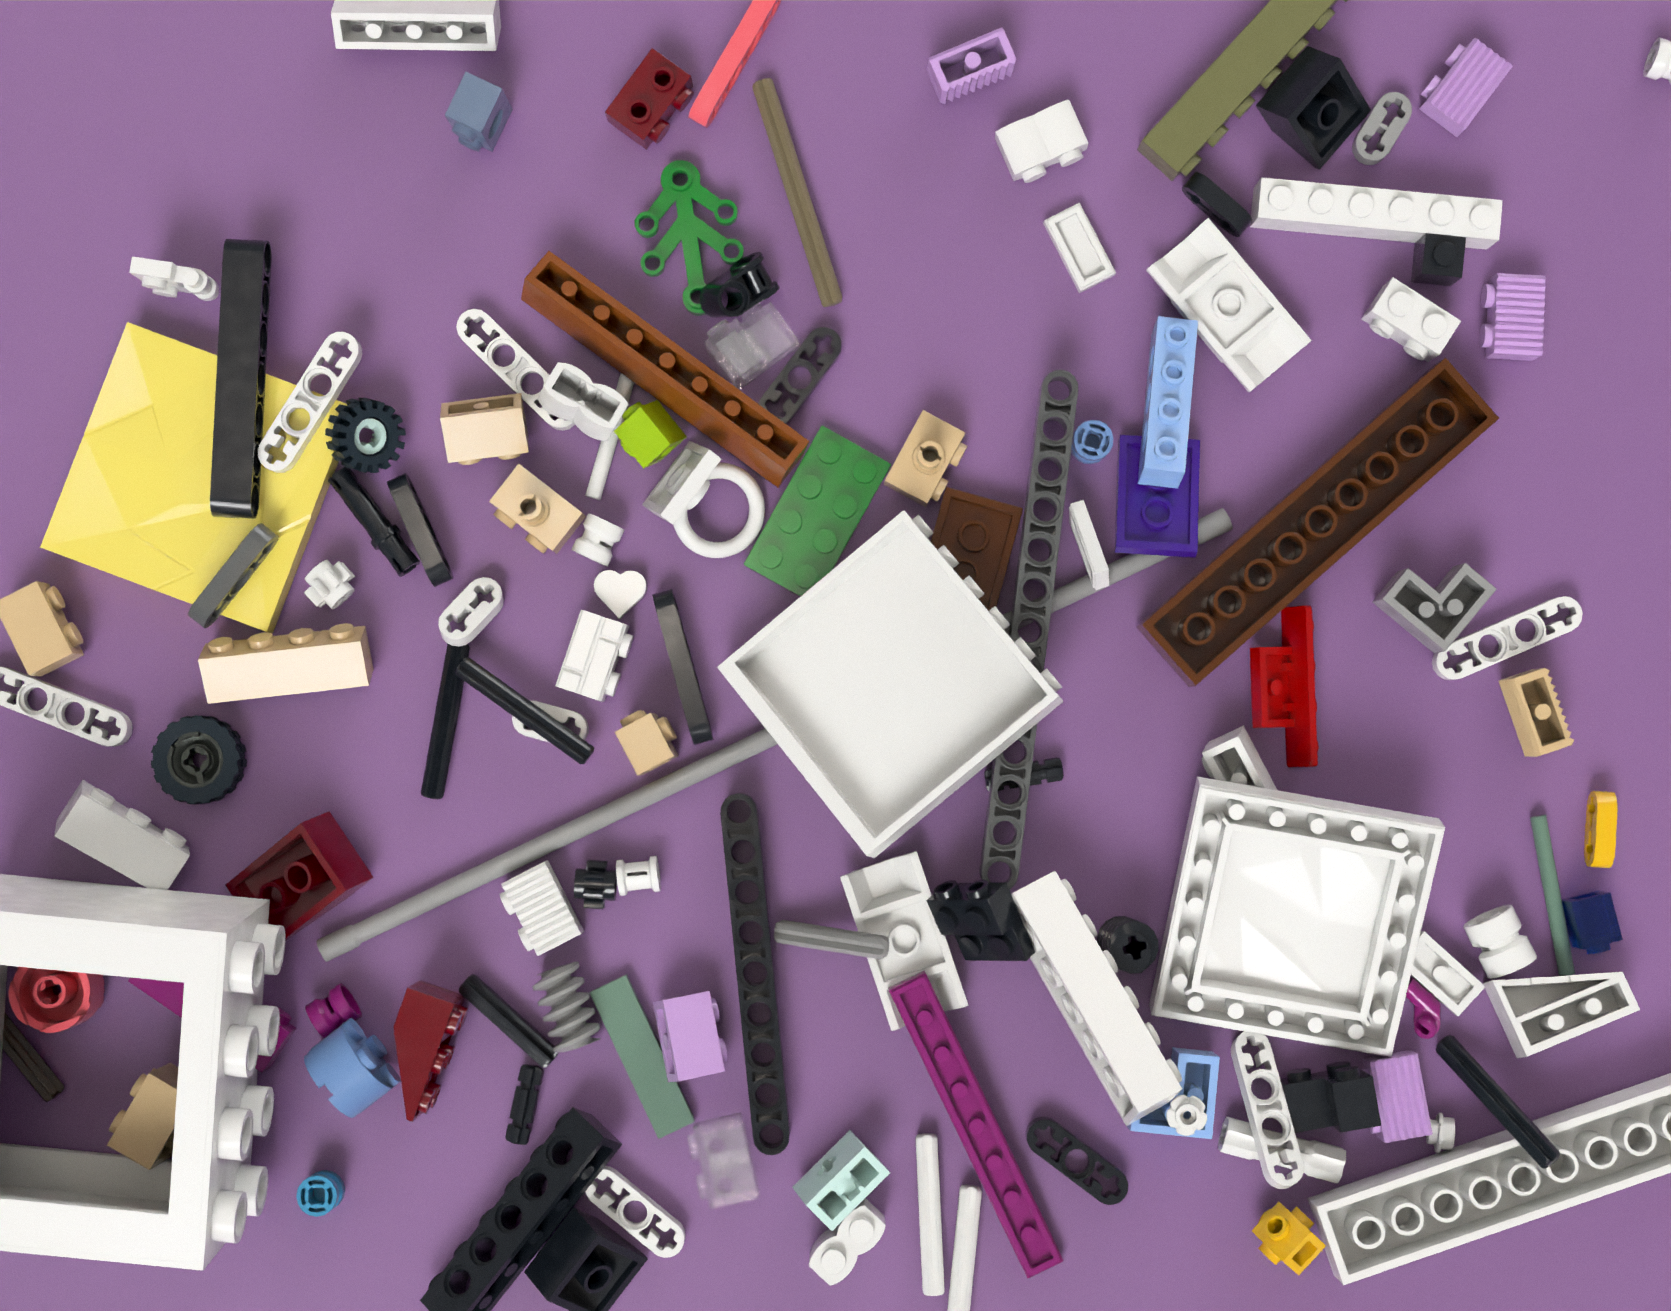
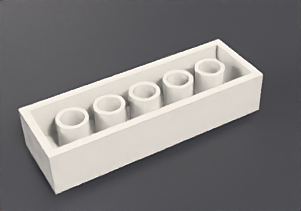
M1053 871L1012 893L1015 905L1035 950L1030 959L1125 1125L1128 1126L1169 1103L1182 1090L1179 1084L1182 1081L1181 1074L1175 1063L1171 1059L1165 1060L1158 1048V1045L1161 1044L1160 1038L1154 1027L1149 1022L1144 1024L1136 1010L1139 1008V1003L1129 986L1123 987L1115 974L1118 972V967L1114 958L1108 950L1102 951L1094 937L1097 936V931L1088 915L1084 914L1081 916L1074 904L1076 895L1070 883L1066 879L1060 880L1056 871Z

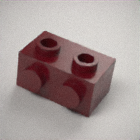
M652 48L605 111L608 122L646 150L652 142L658 144L670 128V123L667 121L676 109L680 112L683 111L694 95V92L691 90L693 88L691 75Z

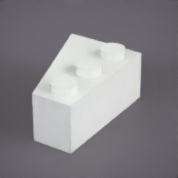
M1623 972L1503 979L1483 983L1486 986L1485 990L1516 1058L1528 1057L1640 1010Z

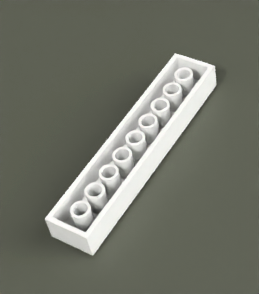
M1671 1073L1533 1120L1532 1122L1560 1152L1559 1159L1546 1169L1538 1165L1508 1130H1504L1454 1147L1452 1150H1446L1307 1198L1321 1240L1326 1245L1325 1251L1333 1275L1343 1285L1671 1173Z

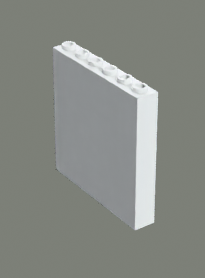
M904 510L717 667L866 856L872 858L877 857L1063 702L1062 698L1057 694V691L1062 688L1061 684L1047 668L1041 673L1031 662L1036 657L1035 653L1021 637L1015 642L1005 631L1010 626V623L995 606L989 611L979 600L985 593L970 576L962 580L953 569L959 562L944 545L937 550L928 539L934 532L919 514L912 519Z

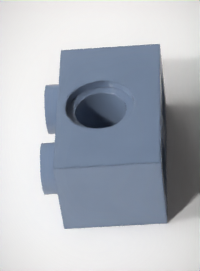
M465 72L445 113V117L452 127L451 131L459 136L457 141L460 144L477 152L480 151L481 147L493 152L513 109L502 88Z

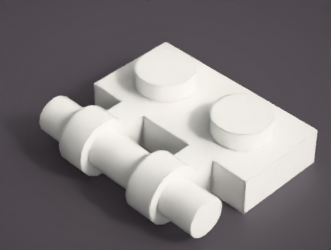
M132 257L129 273L140 279L142 286L153 289L152 293L177 297L179 291L193 293L204 301H211L218 297L219 286L217 282L200 269L177 266L173 262L139 257Z

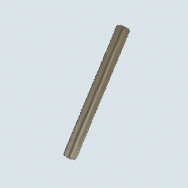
M771 78L758 80L753 83V92L823 307H832L842 302V294L773 80Z

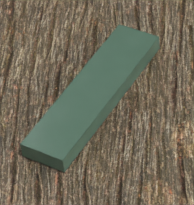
M626 974L590 991L593 1002L658 1139L695 1122L696 1119L679 1083L668 1082L661 1045L628 975Z

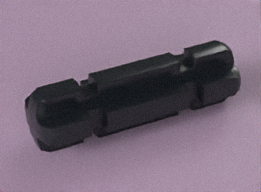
M1060 758L1044 759V764L1033 761L1030 786L1042 784L1041 780L1044 779L1047 780V783L1061 781L1064 772ZM992 768L984 771V779L988 791ZM1008 780L999 786L998 791L1004 790V786L1009 785L1010 789L1019 787L1014 781Z
M523 1064L520 1067L518 1081H521V1086H516L509 1117L513 1119V1122L508 1124L505 1136L506 1140L510 1143L526 1145L529 1142L532 1128H528V1125L533 1123L540 1093L536 1088L537 1085L541 1086L544 1070L539 1066Z

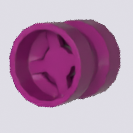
M342 983L329 990L326 998L315 999L305 1006L311 1023L323 1038L327 1037L349 1018L356 1021L362 1017L357 1001Z

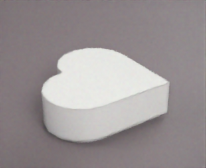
M606 570L599 573L595 578L594 590L598 597L621 619L644 597L647 591V582L636 571H625L620 575L616 571Z

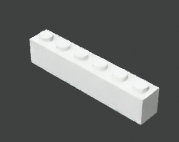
M1261 177L1253 188L1252 223L1250 227L1411 243L1417 242L1427 233L1466 238L1465 248L1487 250L1499 241L1503 200Z

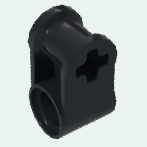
M761 252L752 253L734 263L729 270L702 289L700 305L706 315L713 318L738 317L780 289L778 283L772 281L762 263L764 257ZM723 291H725L728 297L726 307L722 304Z

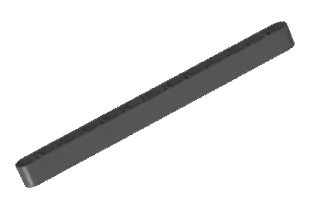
M1055 370L1049 373L1041 383L1038 393L1009 627V636L1015 642L1020 638L1018 627L1023 620H1032L1038 625V638L1034 642L1025 641V643L1035 653L1036 657L1031 662L1040 673L1044 671L1078 398V382L1074 375L1065 370ZM1061 381L1066 384L1069 389L1068 398L1064 400L1052 398L1048 392L1049 383ZM1053 420L1059 422L1064 429L1063 438L1054 441L1048 439L1043 432L1045 422ZM1044 460L1053 461L1059 468L1058 478L1053 481L1044 480L1038 473L1039 463ZM1045 500L1051 503L1054 508L1053 518L1049 521H1041L1036 518L1033 513L1035 502ZM1041 540L1047 544L1049 556L1045 561L1038 562L1030 557L1028 546L1031 541ZM1036 580L1043 585L1044 596L1039 602H1032L1025 598L1023 586L1026 581ZM1037 724L1017 740L1023 745L1025 752L1021 761L1013 764L1005 760L1002 752L993 759L979 871L981 880L990 882L988 878L989 867L995 862L1006 863L1010 871L1009 877L1005 881L1009 890L1016 884L1019 875ZM1012 780L1018 785L1020 794L1015 802L1005 804L998 797V788L1003 782ZM1001 821L1010 822L1015 831L1013 839L1006 844L997 843L993 837V829Z

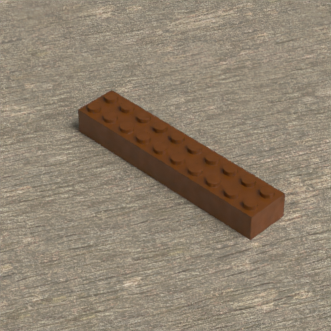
M1445 357L1419 377L1145 618L1136 628L1188 687L1196 686L1485 432L1499 417Z

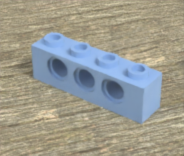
M1158 316L1154 325L1150 342L1138 484L1178 489L1185 474L1198 321Z

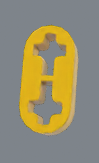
M1591 791L1588 796L1584 841V858L1588 867L1610 868L1613 864L1618 811L1617 797L1614 792Z

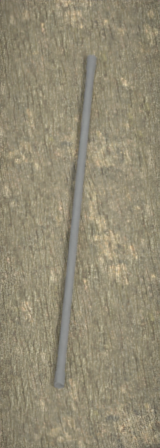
M1224 508L1198 519V544H1203L1233 529L1231 520ZM1129 554L1107 565L1109 568V586L1171 556ZM1088 574L1054 590L1051 614L1104 588L1095 590L1092 587ZM1043 596L1033 600L1032 602H1039L1043 598ZM1011 611L1003 614V616L1009 623L1011 619ZM1023 620L1019 624L1018 629L1025 627L1033 623L1034 621ZM1008 626V627L1005 629V631L1007 632V634H1009V627H1010V626ZM764 728L354 925H347L318 939L316 943L323 959L328 962L359 947L363 942L757 755L778 743Z

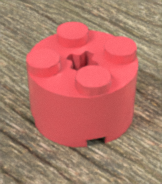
M18 967L8 990L10 1006L18 1020L25 1025L40 1030V1032H60L84 1023L101 1007L104 1001V978L100 974ZM59 984L62 992L55 995L52 987Z

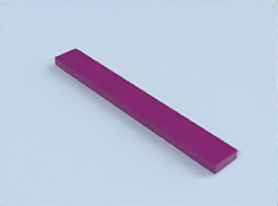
M925 971L889 987L888 990L1027 1279L1063 1262L1064 1260Z

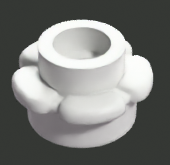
M1179 1095L1171 1101L1170 1108L1166 1113L1169 1126L1175 1127L1176 1132L1180 1135H1193L1196 1130L1203 1129L1207 1122V1114L1204 1113L1205 1105L1196 1096L1187 1097L1186 1095ZM1189 1111L1191 1113L1189 1119L1183 1117L1184 1112Z
M1438 1113L1435 1120L1430 1119L1433 1134L1426 1136L1427 1144H1433L1436 1153H1440L1441 1149L1452 1150L1455 1141V1119L1443 1117V1113Z

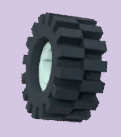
M358 397V400L351 398L346 400L347 406L339 404L335 408L339 415H330L328 419L329 422L334 423L333 429L326 428L325 435L332 437V441L326 442L327 448L335 451L332 457L342 462L341 465L364 473H378L379 468L386 470L391 467L388 460L397 461L400 457L399 454L394 452L396 447L404 449L405 442L398 441L399 436L406 435L405 428L398 427V424L403 422L401 416L393 414L396 410L389 405H385L384 402ZM363 427L374 432L372 434L374 437L371 438L372 442H360L359 433Z

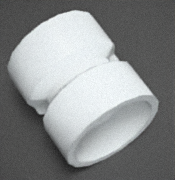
M1504 905L1484 912L1469 920L1463 926L1472 946L1481 948L1482 952L1478 958L1487 977L1490 979L1513 973L1529 965L1537 958L1528 937L1518 933L1522 924L1512 905Z

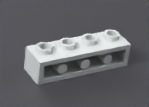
M335 0L331 10L336 49L496 51L501 30L499 0Z

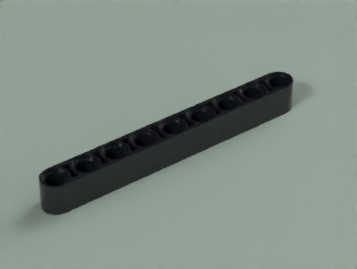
M736 793L724 800L720 815L754 1144L760 1152L766 1155H776L786 1149L789 1143L790 1123L757 804L751 796L745 793ZM737 799L747 802L751 809L749 819L742 823L733 821L728 814L730 803ZM740 840L750 842L755 850L753 859L746 863L737 861L732 854L734 843ZM745 880L754 882L759 890L758 898L750 903L741 901L736 894L737 885ZM748 921L759 923L763 930L762 938L754 943L745 941L740 934L742 924ZM753 961L762 963L767 970L766 978L758 983L749 981L744 974L745 966ZM763 1002L770 1008L771 1016L766 1022L757 1023L749 1017L748 1009L753 1003ZM759 1043H767L773 1047L775 1056L770 1062L760 1063L753 1057V1047ZM762 1084L774 1085L779 1091L778 1099L772 1103L760 1101L756 1090ZM774 1124L780 1127L783 1132L782 1139L777 1143L764 1141L760 1134L764 1126Z

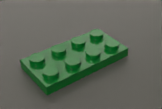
M821 425L743 565L801 597L834 569L889 471L891 463Z

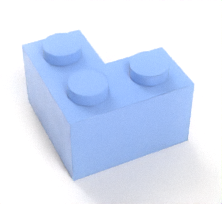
M1172 1047L1171 1060L1177 1066L1182 1077V1081L1179 1082L1182 1090L1175 1097L1179 1095L1198 1097L1204 1103V1113L1207 1114V1122L1203 1129L1196 1130L1193 1135L1185 1137L1212 1139L1220 1057L1213 1051ZM1171 1101L1127 1126L1130 1131L1183 1136L1178 1134L1176 1128L1170 1127L1167 1122L1166 1113L1170 1108ZM1189 1111L1183 1114L1185 1119H1189L1191 1116Z

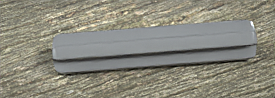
M787 920L777 922L774 927V940L781 944L882 959L889 952V938L884 935Z

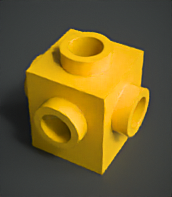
M1279 1201L1273 1208L1263 1213L1258 1224L1252 1230L1263 1242L1258 1249L1275 1265L1282 1260L1297 1275H1300L1326 1247L1309 1230L1315 1224L1297 1206L1290 1212Z

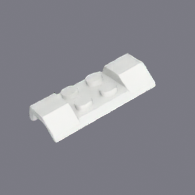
M1209 218L1163 258L1146 269L1171 299V303L1183 318L1198 321L1197 334L1220 362H1224L1248 392H1251L1312 341Z
M917 851L896 856L840 876L858 932L884 935L889 938V952L886 957L882 959L867 957L891 1031L904 1027L905 1023L888 988L922 971H925L944 1011L969 1006L946 937L941 935L926 901L932 895Z

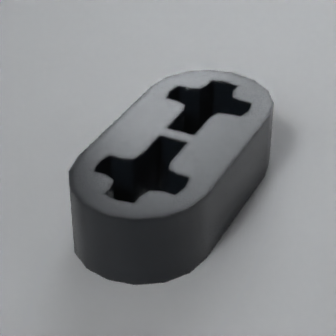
M1195 172L1182 187L1185 196L1229 234L1240 237L1252 223L1250 214L1205 175Z

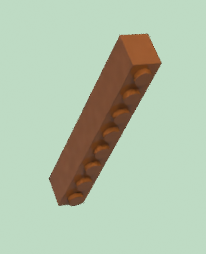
M548 251L525 277L521 295L522 301L777 488L780 487L801 460L810 442L552 252Z

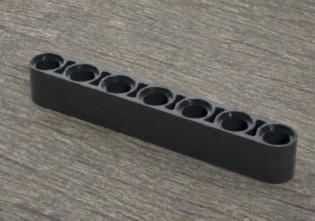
M226 239L223 247L210 487V510L213 517L255 519L259 509L261 463L258 458V447L263 437L272 264L270 242L265 240Z

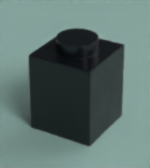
M1427 233L1423 235L1414 245L1411 282L1451 286L1460 280L1463 274L1466 238Z

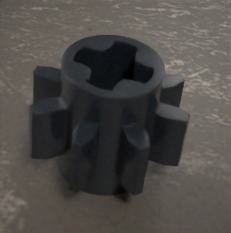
M588 860L586 862V869L576 868L574 898L584 899V908L603 909L605 908V900L615 901L617 893L616 870H607L608 861Z

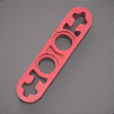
M781 0L752 1L696 97L688 118L706 128L712 123L774 17Z

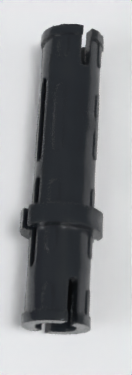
M344 467L328 479L329 484L332 485L359 523L367 531L372 539L371 545L375 550H380L385 555L399 577L408 574L420 564V560L400 536L402 531L396 524L392 525L385 517L379 506L361 485L350 468Z

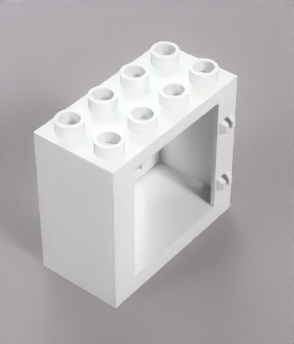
M0 874V1080L7 966L184 983L172 1160L167 1159L153 1169L148 1170L120 1154L0 1143V1251L203 1271L226 1242L239 1243L243 1235L247 1216L259 1217L261 1215L267 1196L268 1170L265 1166L251 1165L253 1136L265 1137L269 1131L273 1115L274 1092L272 1087L257 1085L258 1070L255 1069L258 1055L272 1056L277 1044L280 1014L277 1006L262 1005L264 974H279L285 952L284 926L268 924L270 900Z

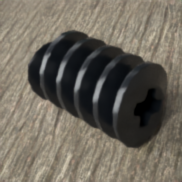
M1115 916L1105 921L1099 928L1096 938L1097 943L1102 951L1108 950L1118 969L1130 974L1142 973L1154 962L1158 953V939L1155 932L1147 924L1126 916Z

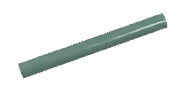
M1546 815L1530 817L1558 974L1559 976H1569L1575 974L1547 817Z

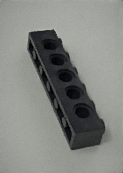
M572 1107L568 1113L564 1114L557 1121L555 1130L545 1143L533 1151L530 1156V1162L519 1176L513 1178L507 1184L504 1195L496 1205L481 1217L479 1226L469 1239L458 1246L454 1252V1258L443 1272L431 1280L428 1291L420 1301L429 1311H491L622 1146V1143L592 1114ZM573 1148L572 1157L567 1162V1154ZM547 1180L546 1191L542 1194V1186ZM522 1213L521 1222L516 1226L517 1217ZM496 1245L495 1255L491 1259V1251L493 1247ZM470 1277V1286L466 1291V1283Z

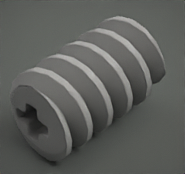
M576 961L537 974L542 979L532 986L533 991H546L547 993L537 1003L538 1006H551L552 1008L542 1018L543 1021L557 1023V1026L548 1032L549 1037L562 1038V1041L553 1048L554 1052L574 1050L601 1039L591 1038L600 1029L599 1023H586V1020L595 1014L594 1008L581 1007L590 998L589 993L576 992V989L584 984V977H571V974L580 966L579 962Z

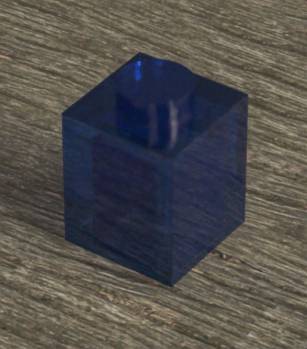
M1597 890L1562 899L1567 931L1572 947L1582 950L1586 949L1587 954H1596L1610 950V943L1623 940L1611 892Z

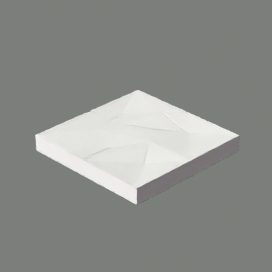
M1197 776L1149 1003L1151 1015L1392 1057L1445 826L1439 818Z

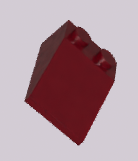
M330 811L300 823L225 884L232 896L270 900L268 924L284 926L286 941L346 900L374 877Z

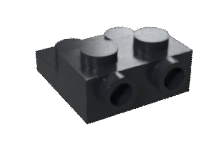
M950 880L938 885L934 889L935 893L926 900L941 935L955 936L965 960L1027 961L1035 953L1006 882L978 880L973 883H957L955 880Z

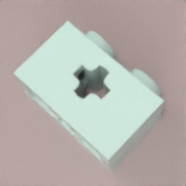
M849 1130L792 1188L804 1204L833 1231L890 1172Z

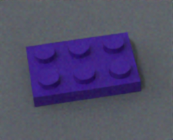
M1120 435L1118 440L1114 553L1195 558L1198 552L1200 440L1188 439L1185 474L1177 489L1138 484L1142 436Z

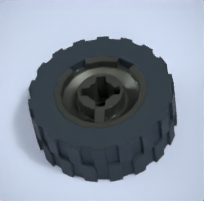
M186 716L180 718L178 722H171L167 725L168 728L164 732H160L157 737L158 741L156 745H153L151 751L153 753L151 768L154 769L156 783H160L162 790L166 794L172 795L174 800L187 802L188 804H206L225 798L226 794L232 793L237 788V783L242 781L244 767H247V759H245L246 748L239 739L241 736L237 731H233L230 728L231 725L227 722L219 721L218 718L211 716ZM196 753L207 756V760L203 761L200 768L196 767L193 763V756Z

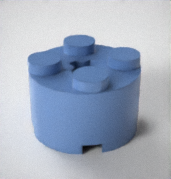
M349 1018L321 1040L304 1056L306 1068L318 1088L325 1085L333 1094L328 1100L341 1113L350 1118H354L359 1113H362L401 1082L396 1070L389 1063H386L383 1058L387 1054L383 1043L375 1035L367 1038L361 1027L352 1018Z

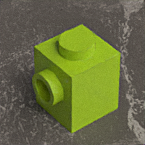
M658 400L642 405L639 401L632 405L622 415L624 422L614 430L621 440V446L625 452L636 458L643 468L662 461L687 438Z

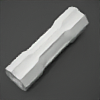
M1226 1116L1219 1136L1218 1150L1248 1160H1259L1250 1123ZM1262 1128L1264 1135L1272 1140H1278L1282 1136V1133ZM1296 1137L1304 1165L1303 1173L1338 1184L1346 1162V1150L1323 1142L1308 1141ZM1286 1144L1275 1149H1268L1269 1154L1275 1151L1278 1152L1280 1159L1278 1166L1292 1169L1291 1165L1283 1164L1280 1152L1288 1149Z

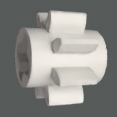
M326 559L315 566L305 577V581L311 587L304 593L316 607L319 606L321 608L327 604L331 609H335L354 592L355 589L348 582L355 575L343 562L338 561L333 566Z

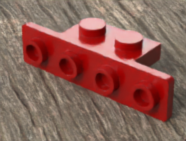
M1310 605L1285 607L1281 610L1282 647L1250 648L1252 728L1285 727L1287 767H1316L1318 765L1317 753L1319 745L1316 728V664L1313 646L1314 621L1312 618V607Z

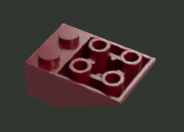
M422 980L407 987L393 1026L406 1119L411 1122L422 1113L427 1114L430 1107H434L441 1090V1085L436 1083L438 1074L440 1075L443 1069L448 1068L455 1046L449 1045L451 1037L455 1035L457 1030L460 1031L468 1013V1008L463 1006L464 996Z

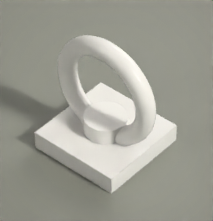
M689 441L642 505L655 515L673 524L680 540L693 552L709 558H725L735 555L747 548L755 540L762 528L765 516V502L762 491L755 479L744 469L729 463H719L721 458L710 449ZM727 479L736 483L746 494L749 503V515L744 528L734 538L724 542H710L698 536L690 526L687 510L695 507L704 497L710 486L709 480Z

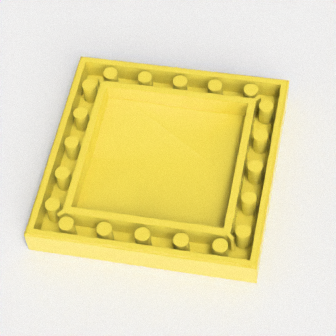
M127 322L40 548L193 604L250 531L262 523L279 536L278 541L221 615L262 631L273 633L330 486L328 479L335 473L339 462L332 457L335 451L327 448L326 442L332 441V437L325 435L326 428L333 429L334 423L329 422L328 419L330 415H339L335 410L339 404L345 406L347 404L338 400L334 402L291 470L284 473H276L261 464L259 509L255 519L213 517L210 510L217 355ZM266 374L262 439L296 387L295 384ZM311 391L315 396H324L317 392ZM303 408L296 409L290 414L289 425L293 430L301 431L309 425L310 415L307 410ZM281 429L278 435L286 439L279 448L274 446L270 448L268 453L273 456L271 463L274 464L276 460L284 462L287 455L283 452V448L289 440L296 445L299 439L292 437Z

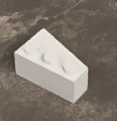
M85 780L81 781L56 821L55 837L146 888L168 890L190 856L189 847L184 845L187 840L180 834L168 828H165L164 831L150 823L151 819L133 808L128 809L117 802L111 795L95 788Z

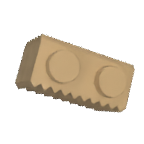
M1546 668L1531 669L1499 680L1525 757H1538L1571 746L1574 742V739L1570 738L1572 732L1567 730L1569 724L1564 722L1566 716L1561 714L1563 708L1559 707L1561 701L1556 699L1558 693L1553 691L1555 685L1551 684L1553 678L1548 676L1550 670Z

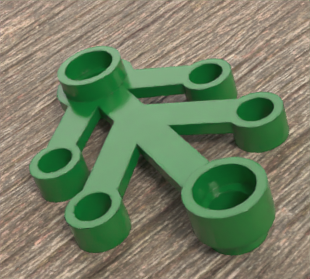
M677 160L669 163L664 168L661 174L663 191L648 211L637 215L634 224L640 236L644 238L655 236L659 231V221L675 202L678 218L656 248L642 256L640 263L643 272L647 276L657 277L661 275L665 270V262L682 241L688 286L683 292V303L689 313L703 316L706 314L702 310L701 305L691 300L693 292L702 291L707 285L704 283L698 238L718 252L721 259L728 265H733L744 257V249L741 242L736 239L725 238L695 216L692 199L713 212L716 221L723 226H730L736 222L738 210L733 201L728 199L721 200L700 185L699 171L692 163L685 160ZM679 173L685 174L688 177L687 183L683 186L675 185L673 183L675 175ZM724 206H728L733 210V215L729 219H722L718 215L719 210ZM649 218L654 221V227L650 231L640 229V223L643 219ZM733 245L739 249L740 252L737 257L728 258L725 256L724 251L728 246ZM655 257L660 260L658 269L649 270L646 268V262L649 258Z

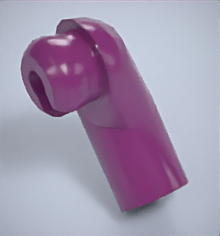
M1411 977L1406 998L1414 1005V1030L1420 1038L1430 1039L1440 1029L1441 1005L1434 995L1416 979Z

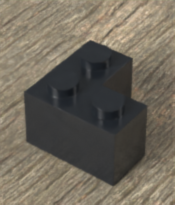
M1349 1061L1326 1065L1327 1071L1312 1074L1310 1068L1291 1070L1286 1072L1287 1078L1280 1079L1295 1133L1327 1127H1334L1342 1133L1381 1126L1373 1076L1357 1066L1351 1067Z

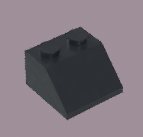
M1309 46L1302 51L1256 104L1257 109L1270 129L1317 169L1322 168L1371 111L1341 59Z
M573 1207L524 1273L545 1299L569 1311H609L648 1258L601 1220Z

